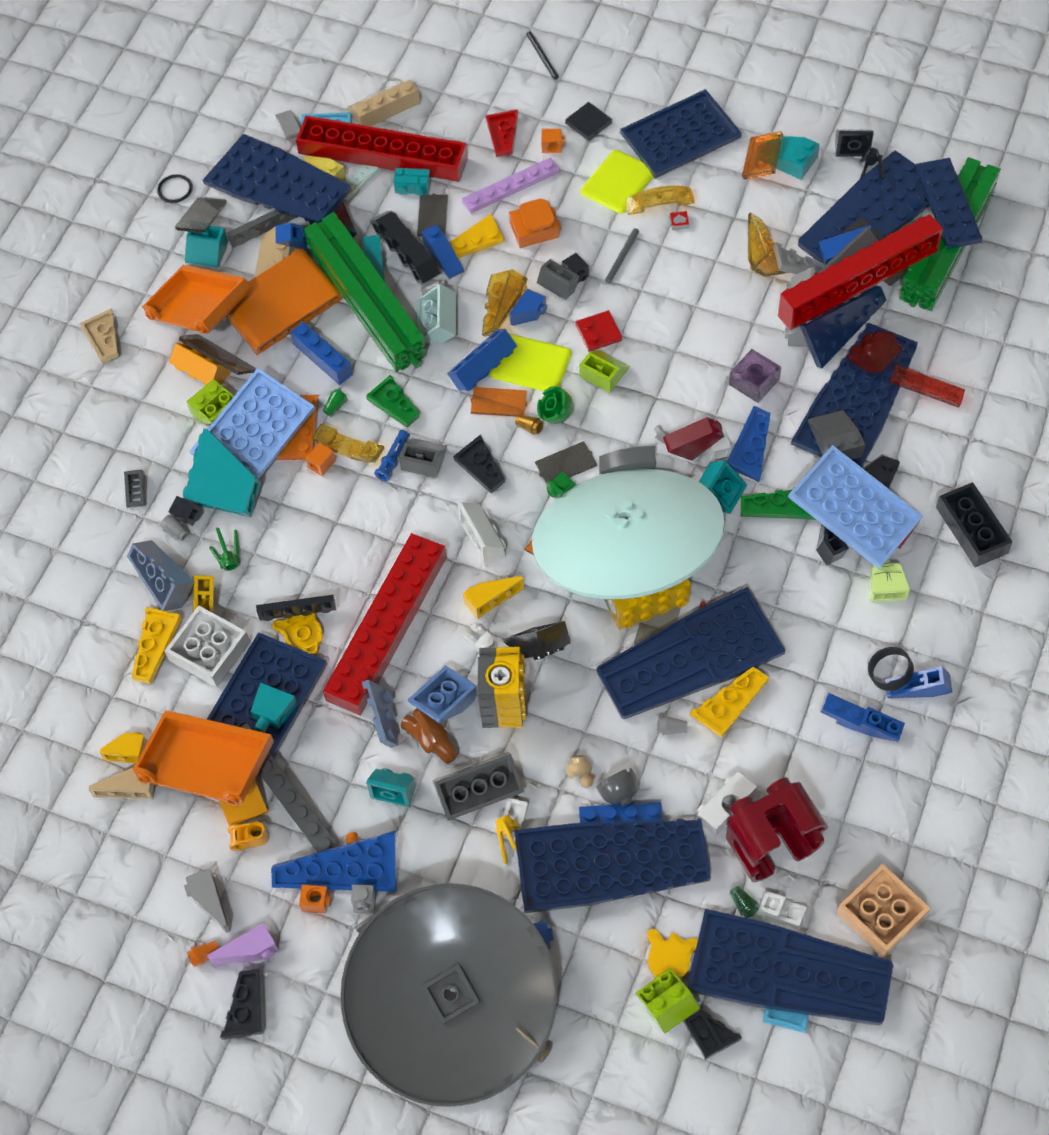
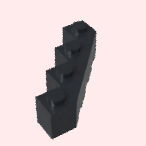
M386 211L370 220L376 234L383 236L389 250L397 253L403 267L410 268L417 283H424L440 274L438 262L432 258L424 246L414 237L409 228L401 222L395 212Z
M821 524L816 551L827 566L841 559L849 547L843 540Z

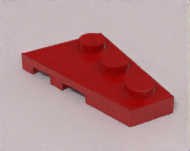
M518 109L485 115L496 157L513 154Z

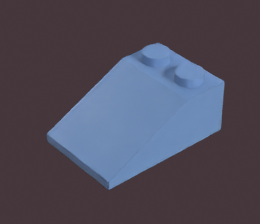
M445 665L408 699V702L440 723L465 711L475 701L477 686Z

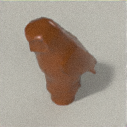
M418 708L413 711V716L408 714L403 718L401 728L410 734L412 738L416 739L426 753L432 752L447 764L456 759L458 755L457 749L450 740L446 729L440 723Z

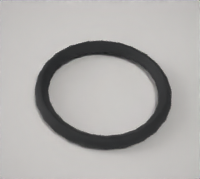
M173 174L163 178L157 187L158 196L168 203L181 202L192 192L191 181L186 176L180 174ZM182 178L187 181L189 190L183 197L172 200L165 198L161 194V186L168 179Z

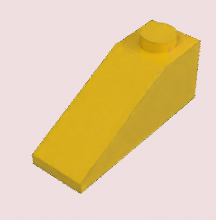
M192 576L194 581L192 586L193 612L198 606H201L213 613L214 576Z
M522 576L478 583L474 587H469L463 593L464 604L479 619L524 589V579Z

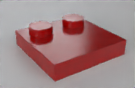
M609 310L576 321V327L588 352L622 341V336Z

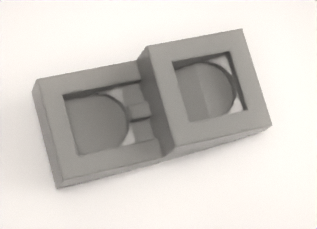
M291 110L275 115L286 140L298 135L300 127Z

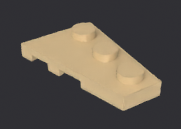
M112 308L79 323L102 364L119 357Z

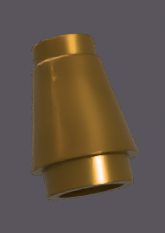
M519 414L515 420L516 425L532 435L540 434L544 426L543 421L539 417Z

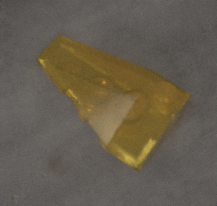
M750 212L748 214V260L750 269L755 274L759 273L763 277L785 274L786 272L778 268L773 249L775 243L770 238L771 233L763 220Z
M513 269L491 274L486 290L488 302L485 303V309H487V314L483 318L482 336H490L501 327L525 292L528 278Z

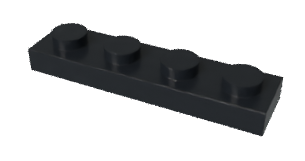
M333 594L256 605V612L260 621H271L276 618L288 619L298 615L309 616L312 613H329L336 610Z

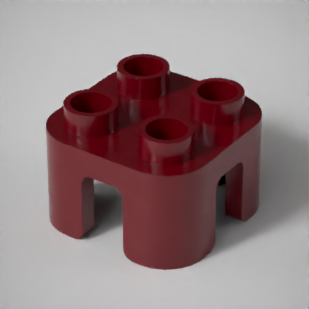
M787 777L781 778L767 788V796L755 802L751 796L741 798L729 809L733 816L727 824L726 840L751 882L762 881L774 874L775 867L767 854L780 847L781 841L779 837L792 858L798 862L815 853L824 844V837L821 832L827 830L828 825L800 782L791 783Z

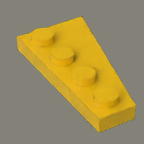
M146 607V617L142 623L143 631L141 638H139V651L135 657L132 679L151 685L166 654L165 649L171 643L182 617L180 614Z

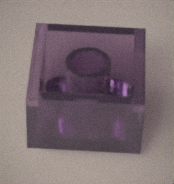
M751 349L730 372L729 385L759 403L780 380L781 366Z

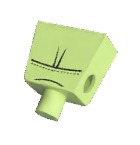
M888 558L880 569L874 565L872 566L870 602L908 598L909 585L899 563L890 564V559Z

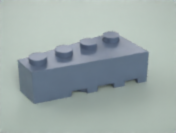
M152 540L133 543L127 557L161 610L168 611L182 608L194 581Z

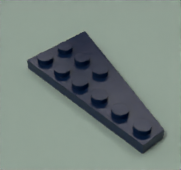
M874 286L863 292L861 296L849 299L848 303H842L826 311L823 316L811 319V322L800 325L817 368H823L887 301L881 286Z

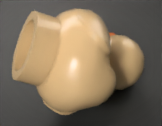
M586 755L570 757V763L566 767L567 775L571 779L574 776L582 775L579 779L580 785L584 788L592 786L595 776L589 775L592 771V765L586 761Z

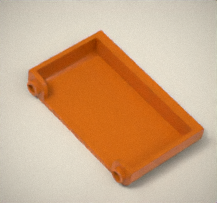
M297 248L291 255L250 280L248 283L251 286V290L225 317L254 353L259 355L288 336L290 331L302 322L308 323L341 301L343 297L304 248Z
M182 265L142 308L145 311L146 317L151 321L155 320L198 331L202 334H209L251 290V286L243 277Z
M165 710L132 770L141 783H152L237 806L243 804L274 740L271 734Z

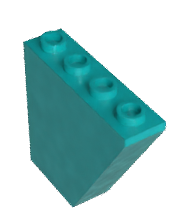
M203 428V432L198 438V449L193 455V466L188 472L189 480L187 486L183 489V498L199 506L251 517L261 482L208 429Z

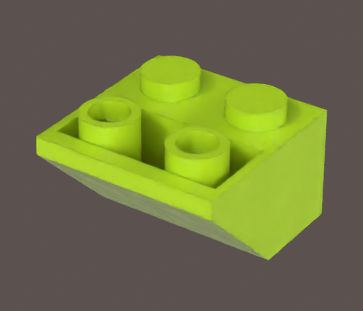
M597 350L586 355L579 364L580 378L611 393L630 366Z
M212 379L186 402L190 413L203 424H212L233 399L234 395Z
M671 968L636 992L637 997L664 1034L700 1009L691 992Z

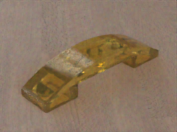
M662 186L628 197L626 199V210L628 215L645 212L646 207L677 202L678 206L693 204L695 199L689 187Z
M323 424L319 425L312 436V440L324 446H330L335 453L361 462L375 463L384 450V446L371 441L364 443L338 434L336 429Z

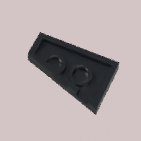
M481 434L453 456L454 461L491 494L505 483V479L496 462H494Z
M260 968L239 971L232 995L233 1000L230 1011L227 1012L225 1028L220 1036L222 1040L264 1034L263 972Z

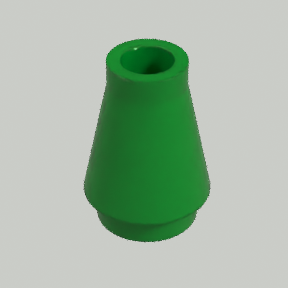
M339 389L331 391L323 412L332 417L346 402L347 395Z

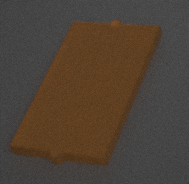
M474 387L473 397L470 399L472 403L471 414L517 417L519 414L524 415L525 406H527V390Z

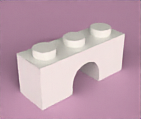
M739 771L734 776L730 775L725 780L724 786L720 790L716 789L710 797L711 800L707 804L703 803L698 808L697 818H700L703 827L716 837L730 819V815L722 806L727 802L735 803L747 796L753 798L756 795L757 786Z

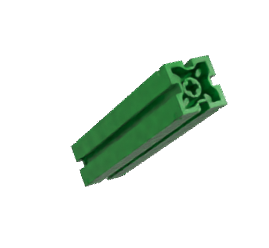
M968 157L958 175V179L978 225L995 192L1001 168L989 164L984 167L980 165L981 161ZM941 236L939 249L936 253L908 268L903 277V287L900 291L899 299L909 303L913 308L919 303L920 308L932 312L966 246L946 249Z
M335 212L322 218V222L319 224L315 222L304 228L307 248L313 253L317 262L385 358L392 364L395 372L408 368L409 362L415 368H419L421 366L419 361L426 355L425 337L419 332L415 323L343 223L338 220Z

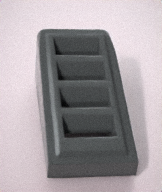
M143 470L124 471L126 507L146 506ZM132 479H139L137 482H130ZM140 485V488L130 489V486ZM131 492H140L137 495H130ZM141 498V501L131 502V499Z

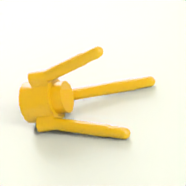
M510 815L503 816L495 821L497 825L495 830L498 835L504 864H507L503 836L508 837L513 850H516L517 847L511 833L514 832V828L516 830L521 829L516 819L512 820Z

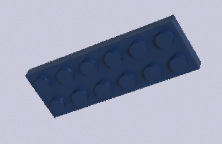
M944 158L917 163L915 169L935 220L943 228L942 239L946 249L981 243L983 238L951 159Z

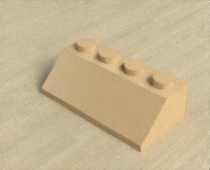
M411 79L404 80L347 106V110L351 112L357 124L373 126L419 105V91Z
M275 227L262 236L254 278L291 255L295 250L293 247L276 244Z

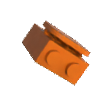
M536 199L525 202L519 206V209L509 211V223L519 248L559 238L561 225L559 220L555 219L554 207H550L547 200Z

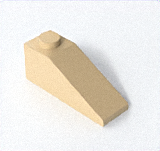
M129 769L89 785L88 790L93 797L153 799L155 784L141 783L138 781L134 771Z

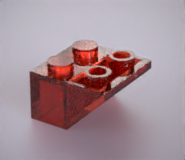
M892 332L867 333L862 337L859 344L852 347L851 352L846 357L868 373H881L903 349Z

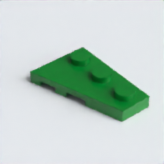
M391 374L366 395L367 401L407 428L419 418L418 410L409 398L405 397L399 385H396Z

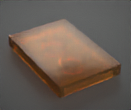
M782 131L750 137L742 172L744 180L775 174L783 140Z

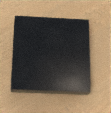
M589 101L565 119V124L587 141H590L612 123V118Z

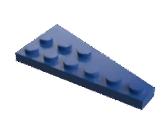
M396 830L275 864L271 868L272 888L301 889L302 885L325 886L328 890H352V885H373L375 891L396 892Z

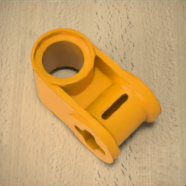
M260 822L228 827L231 839L229 849L233 851L262 846L269 839L267 830ZM262 831L259 836L254 837L256 832Z

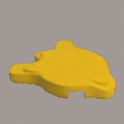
M312 613L309 616H293L286 620H276L272 623L273 630L284 637L286 644L312 655H317L318 648L323 639L321 625L316 620L317 613Z
M650 929L647 932V938L651 945L648 955V968L654 975V978L669 968L673 970L679 979L685 977L689 971L690 958L696 951L698 939L690 938L683 940L678 934L672 933L668 940H664L656 929Z

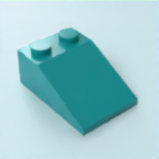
M774 135L759 154L757 160L802 180L817 160L820 144L806 137Z

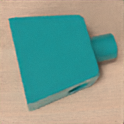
M261 683L251 709L253 719L257 721L254 730L265 733L268 726L279 729L297 706L295 696Z

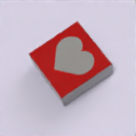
M687 211L670 213L672 230L689 228Z

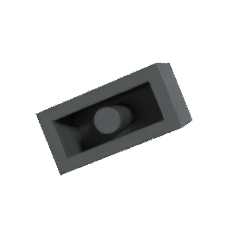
M549 259L541 266L537 284L566 300L575 292L579 275Z

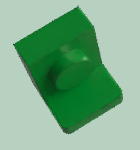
M561 472L555 479L547 482V493L552 498L561 497L573 488L575 483L565 473Z

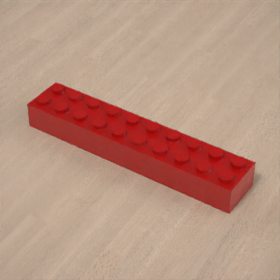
M307 115L295 140L298 154L374 166L393 171L396 168L430 170V176L433 178L456 182L460 181L468 158L467 143Z
M930 214L921 217L916 222L904 226L901 230L889 234L886 238L874 242L871 246L859 250L856 254L844 258L841 262L829 266L826 270L814 274L811 278L799 282L796 286L784 290L780 294L778 317L791 331L936 253L939 249L943 232L942 226Z
M413 533L410 534L323 690L326 702L357 715H362L368 704L367 699L370 698L368 689L363 688L362 682L370 680L378 684L447 558L444 545Z

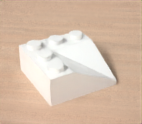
M198 606L165 649V653L170 662L217 687L250 643V640L245 630Z

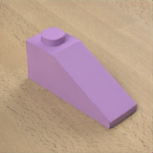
M262 923L208 954L207 957L212 965L254 962L271 958L278 951V948L266 926Z

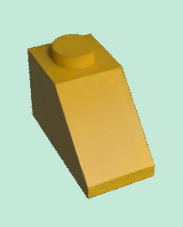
M140 732L123 733L102 747L99 753L105 761L136 764L148 741Z

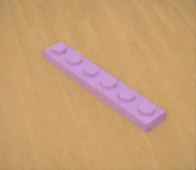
M550 157L462 198V203L469 213L472 214L558 174L559 167Z

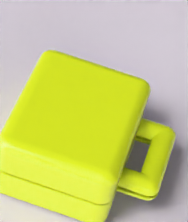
M613 150L580 189V194L622 214L628 210L654 177L642 161L620 150Z
M509 334L517 347L512 350L513 353L509 357H504L500 361L501 364L498 367L491 369L490 377L540 391H545L553 386L560 387L572 356V350L568 347Z

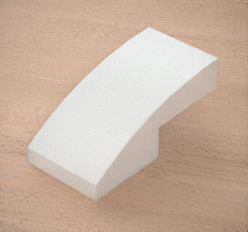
M508 798L504 816L510 815L512 820L516 819L519 827L522 829L529 803ZM513 832L511 835L515 841V833Z
M768 891L765 892L758 909L763 914L798 929H801L808 912L807 907L789 902L786 897Z

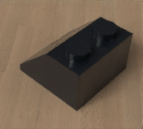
M871 129L836 130L835 156L863 157L866 148H871L874 131Z

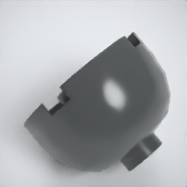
M630 768L628 772L625 769L605 779L607 781L605 785L602 786L599 783L596 787L601 797L607 803L612 805L621 803L622 806H626L633 801L632 797L637 793L638 781L632 768Z

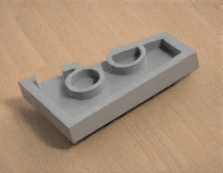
M776 242L773 246L778 268L783 272L799 274L810 267H814V274H816L825 266L824 263L808 256L805 258L799 256L791 248L789 251L781 248L782 244Z

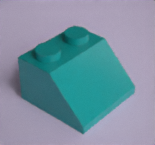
M726 461L709 463L699 480V483L707 487L714 494L721 505L722 511L727 514H731L747 487V484Z
M386 768L382 770L375 769L366 782L372 799L410 807L416 788V781L412 775L393 773L392 770Z

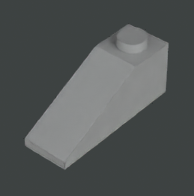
M210 869L185 877L187 885H184L187 896H191L194 902L226 933L230 932L214 876Z

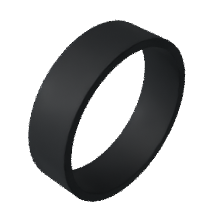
M886 647L879 650L868 663L869 677L875 686L885 691H894L904 687L911 680L914 672V665L909 655L898 647ZM902 655L908 659L907 671L897 681L881 683L874 679L873 672L875 666L884 657Z

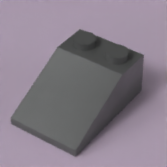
M843 410L808 419L809 426L822 456L833 445L851 460L863 457L865 443L858 428Z

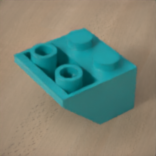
M191 223L186 236L185 263L218 268L228 243L225 228Z

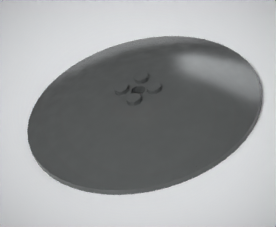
M451 883L435 884L415 889L397 897L379 910L363 927L348 954L344 966L340 993L341 1012L345 1030L353 1050L366 1069L381 1084L402 1097L418 1103L443 1107L463 1106L486 1100L503 1092L517 1082L535 1063L545 1047L554 1024L557 1009V979L554 964L543 937L528 917L515 905L503 897L479 887ZM448 988H454L457 992L456 998L452 1001L447 1000L445 997V992ZM516 1027L521 1028L538 1043L540 1048H535L516 1031Z

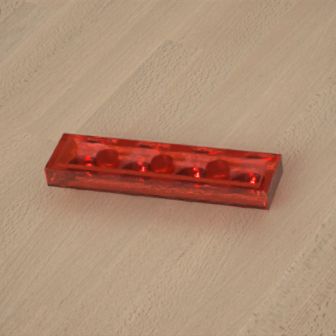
M895 365L890 379L891 384L958 408L962 404L965 393L963 388L899 365Z

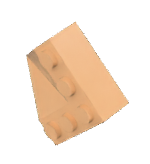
M882 864L839 905L836 914L884 959L928 916L931 908Z

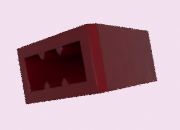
M706 417L665 435L663 439L668 453L692 461L721 440L724 434L719 421Z

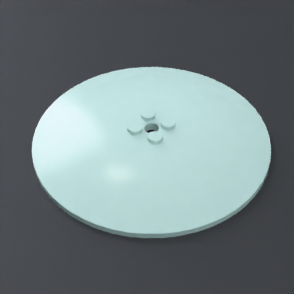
M633 469L610 472L575 485L564 493L563 496L557 497L544 510L534 528L532 537L533 554L537 565L544 575L554 584L572 593L599 599H627L646 596L666 590L685 581L711 560L719 548L724 535V515L721 505L714 494L707 487L688 476L659 469Z

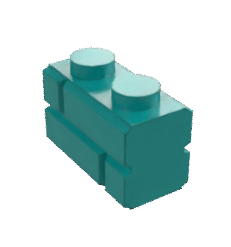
M396 168L393 181L395 193L401 195H429L431 183L430 170Z

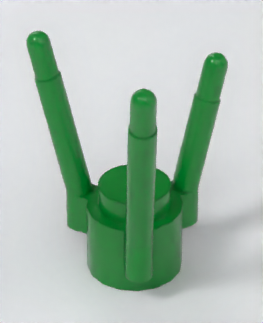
M217 527L216 531L224 553L220 558L212 546L209 549L218 561L221 569L224 568L225 571L234 570L238 567V563L241 562L237 530H234L233 554L232 551L227 550L221 531Z

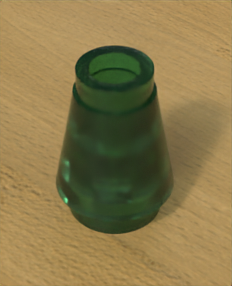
M736 886L730 891V895L740 915L749 918L758 911L757 901L740 886Z

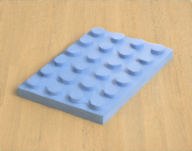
M257 368L210 425L208 430L259 480L316 408ZM198 441L189 451L191 455H194L195 451H197Z
M833 445L788 495V498L878 569L882 567L923 517V515Z

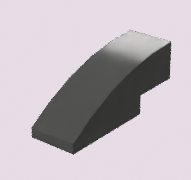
M655 446L627 448L599 456V474L633 469H655Z

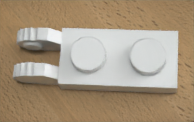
M473 624L471 629L481 637L479 640L469 633L463 635V638L478 651L479 648L509 647L476 624Z

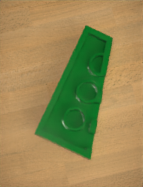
M782 489L770 494L764 492L741 496L740 517L816 520L788 498L792 490L783 491Z

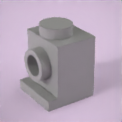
M352 885L351 903L353 913L374 914L376 899L374 886Z

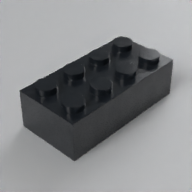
M973 482L939 496L936 508L975 568L1009 554L1013 541Z

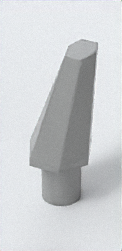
M658 425L654 428L657 433L655 438L665 444L663 437L669 433L663 431L662 427Z

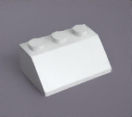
M458 503L460 523L483 565L487 566L505 558L504 550L506 545L503 539L498 538V531L495 525L490 524V517L486 509L483 510L480 504Z

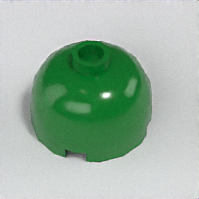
M557 386L549 387L542 393L544 395L542 400H538V416L548 423H563L568 420L573 412V399L564 389Z

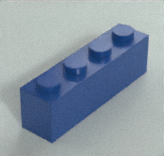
M302 322L290 331L293 345L338 385H341L353 375L351 363L306 323Z
M497 329L447 374L459 391H470L476 386L475 383L478 380L484 379L488 376V372L491 369L498 367L504 357H509L517 345L506 329Z

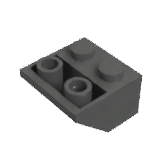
M411 438L404 443L399 457L401 470L437 478L447 445Z

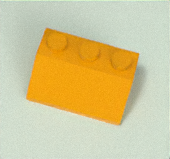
M196 340L175 343L169 361L177 370L185 371L191 378L201 380L204 385L208 384L212 379L221 385L237 367L236 362Z

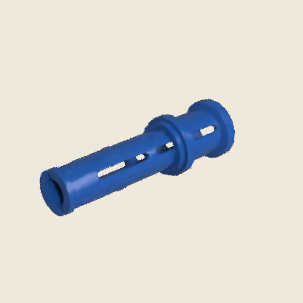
M399 430L387 455L382 457L379 468L374 472L378 479L382 481L390 479L391 471L397 466L396 460L403 449L404 443L410 436L407 431Z

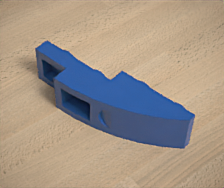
M831 693L826 695L820 713L836 719V724L876 738L896 742L900 740L905 725L904 722L873 708L867 707L864 709Z

